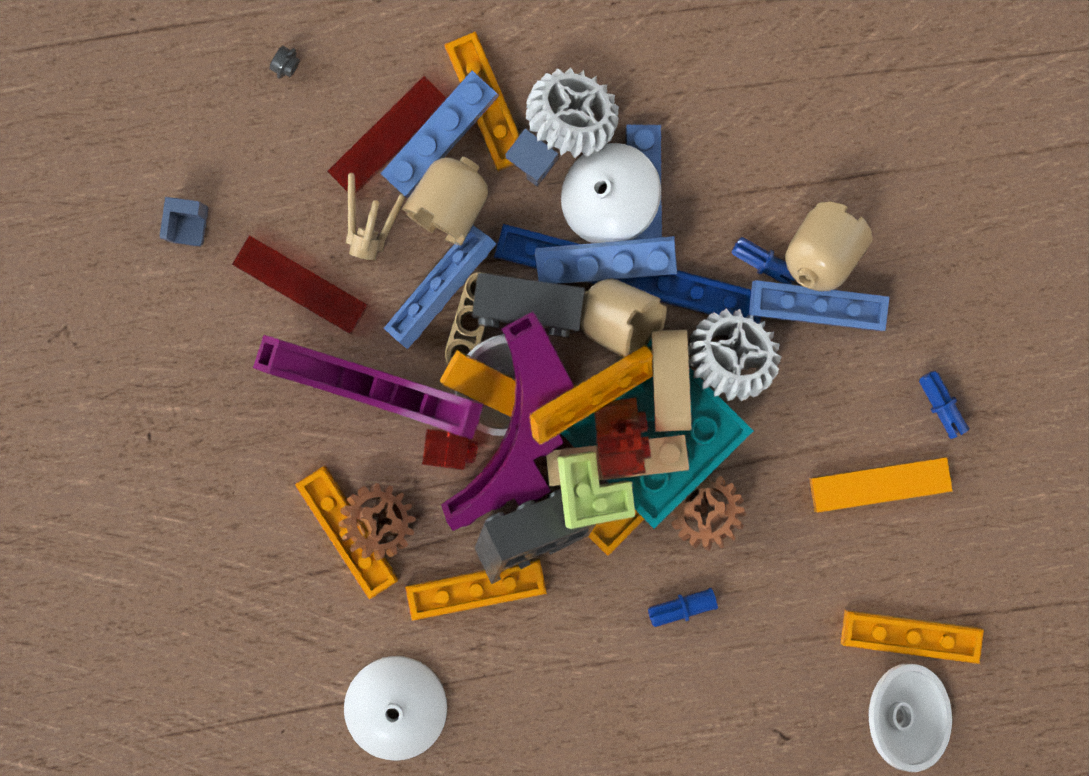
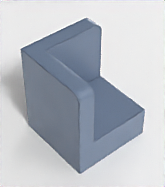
M527 129L523 130L505 155L506 159L526 173L527 179L537 187L558 161V153L552 148L548 150V145L543 141H537V137Z
M165 197L160 238L170 243L201 247L204 242L209 207L199 201Z

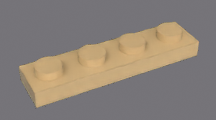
M685 435L554 450L546 455L549 486L561 485L558 457L589 451L596 452L599 481L689 470Z

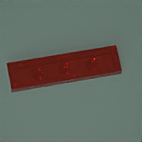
M423 76L327 172L347 192L348 174L353 173L355 175L356 195L411 140L447 98Z
M250 235L232 263L233 266L349 334L353 333L369 306Z

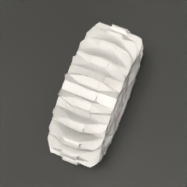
M571 67L564 74L557 68L552 75L546 73L540 81L537 80V83L533 85L526 102V119L530 121L529 131L538 132L537 141L546 140L548 142V150L556 147L560 149L561 156L566 151H570L575 159L581 152L587 157L593 151L599 152L604 148L605 144L611 141L614 131L618 126L619 118L617 115L619 106L614 104L615 95L607 93V84H597V76L592 79L585 77L584 70L579 75L575 74Z
M726 308L719 315L714 312L706 320L700 321L696 327L697 330H694L690 336L691 343L688 346V354L691 355L689 366L697 368L694 372V378L702 377L705 380L703 389L709 386L715 388L714 397L725 392L728 401L733 400L736 395L741 401L746 400L750 395L754 398L764 389H767L778 374L779 368L777 365L781 362L782 356L776 353L779 350L780 344L771 342L774 332H765L763 329L765 321L757 324L753 321V315H748L745 318L742 316L740 309L731 315ZM728 335L727 340L711 341L716 336ZM756 368V372L753 374L740 375L742 369Z

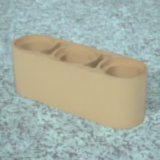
M478 272L468 277L462 292L445 349V359L448 364L456 347L466 346L471 351L483 342L487 326L480 325L475 331H466L462 326L464 316L472 313L474 296L472 294V287L477 282Z
M687 330L652 331L655 431L691 430Z

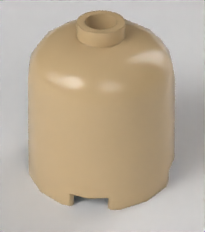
M461 157L460 161L453 158H441L429 166L402 210L408 212L407 216L426 230L433 233L434 229L438 228L448 234L445 239L446 241L462 246L486 202L488 186L485 179L477 172L480 167L470 159Z
M834 202L817 204L808 213L791 240L785 255L787 269L792 277L803 287L822 292L831 291L841 286L872 242L870 227L862 217L857 221L852 215L846 213L847 206Z
M605 279L598 281L588 291L584 292L579 326L586 337L624 358L644 345L646 346L652 338V331L663 330L667 308L660 303L661 299L616 279Z

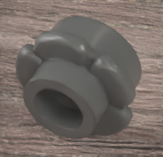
M281 46L276 52L270 64V70L277 73L278 79L285 75L291 77L296 71L300 59L296 57V49L292 48L290 50L285 46Z

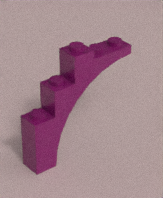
M533 312L501 329L511 351L515 372V402L512 416L497 452L483 471L462 491L441 504L446 522L452 531L471 525L480 516L491 510L500 509L513 498H515L520 506L530 500L537 502L543 495L551 492L534 459L552 453L556 447L564 442L558 434L545 443L539 444L532 436L530 414L573 389L574 386L542 325Z
M263 335L253 366L254 369L372 405L473 439L484 405L267 335Z

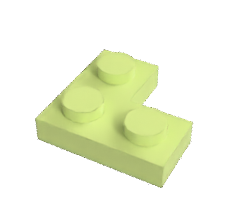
M589 451L558 457L565 527L573 529L635 517L632 482L620 481L599 485L596 452Z

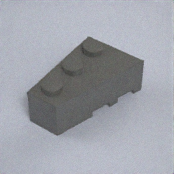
M478 272L472 317L479 318L478 325L499 327L500 322L511 324L533 312L543 329L549 330L548 335L569 338V334L579 331L585 288Z
M558 489L548 495L546 500L538 503L535 500H530L521 504L515 512L507 515L504 512H499L487 518L475 545V550L491 584L501 580L499 575L502 571L517 564L520 569L531 565L529 559L549 552L551 555L589 536L596 524L573 529L565 527L561 489Z

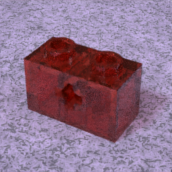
M636 398L614 400L595 411L598 454L603 479L645 474L644 459L651 458L649 437H642L641 435L643 432H648L645 411L638 412Z
M427 429L422 465L466 470L469 467V463L474 464L476 462L478 442L443 429Z

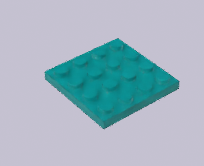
M651 338V340L649 341V343L646 345V346H648V347L651 348V352H652V338ZM690 367L691 430L655 431L654 385L652 376L561 432L574 448L685 435L689 470L607 480L609 483L620 481L632 482L634 509L654 529L754 431L719 396L714 397V391L710 387L703 389L704 381L701 378H694V371Z

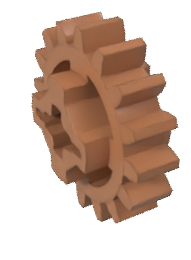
M709 475L670 513L672 516L678 517L671 522L675 530L682 529L678 536L683 541L690 538L689 544L693 548H697L700 542H702L706 551L711 550L713 542H716L720 548H724L723 539L725 537L734 541L736 537L732 532L733 529H743L744 527L738 520V517L746 516L745 509L738 506L744 502L741 494H735L737 490L735 485L730 483L725 487V480L722 476H719L713 482ZM716 492L725 496L729 504L718 502ZM710 504L714 511L709 512L708 518L705 519L701 513L707 512ZM687 520L698 522L700 533L691 529ZM723 522H726L719 530L716 531V529H717Z
M379 483L372 485L370 492L363 486L358 490V496L352 494L347 498L351 506H344L340 510L347 518L339 522V527L347 528L348 530L342 536V539L353 540L354 543L350 548L352 552L362 548V558L364 559L369 557L372 552H374L376 560L383 559L385 552L389 557L398 554L397 548L403 549L407 547L408 543L403 537L409 538L414 535V531L408 528V525L415 522L416 517L407 515V511L413 506L412 504L403 505L401 503L404 497L403 493L393 496V486L389 485L383 492ZM376 500L372 508L367 506L364 508L360 507L364 502ZM377 514L379 517L378 523L383 525L378 529L376 527L377 521L372 519ZM383 535L387 537L394 536L390 542L378 544Z

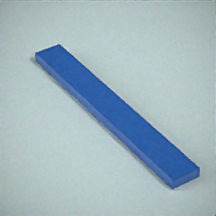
M503 224L494 257L537 269L536 248L579 244ZM677 270V274L616 279L660 298L662 303L707 315L714 312L719 315L726 308L731 315L739 309L743 317L746 318L749 315L751 289L679 270ZM597 280V281H585V282L591 283V284H596L598 281H601V280ZM753 316V321L757 324L760 323L761 317Z

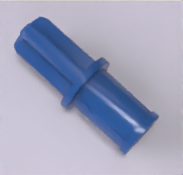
M744 237L736 241L732 249L734 256L755 267L758 274L765 273L782 284L792 285L791 280L794 281L795 279L788 271L786 261L775 256L774 250L766 251Z
M932 371L919 379V383L933 406L930 410L932 413H937L948 433V437L950 439L958 437V431L961 435L966 433L970 428L955 404L957 399L956 397H951L939 373Z
M708 588L707 590L684 597L679 594L678 599L649 607L648 614L652 625L657 627L680 619L689 621L691 616L710 610H717L718 605L712 588Z

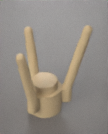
M353 173L348 174V234L345 243L351 245L350 255L367 260H376L377 252H383L385 240L401 209L405 196L403 194L399 195L379 237V232L373 230L379 207L377 200L372 202L366 228L358 227L356 233L355 175Z

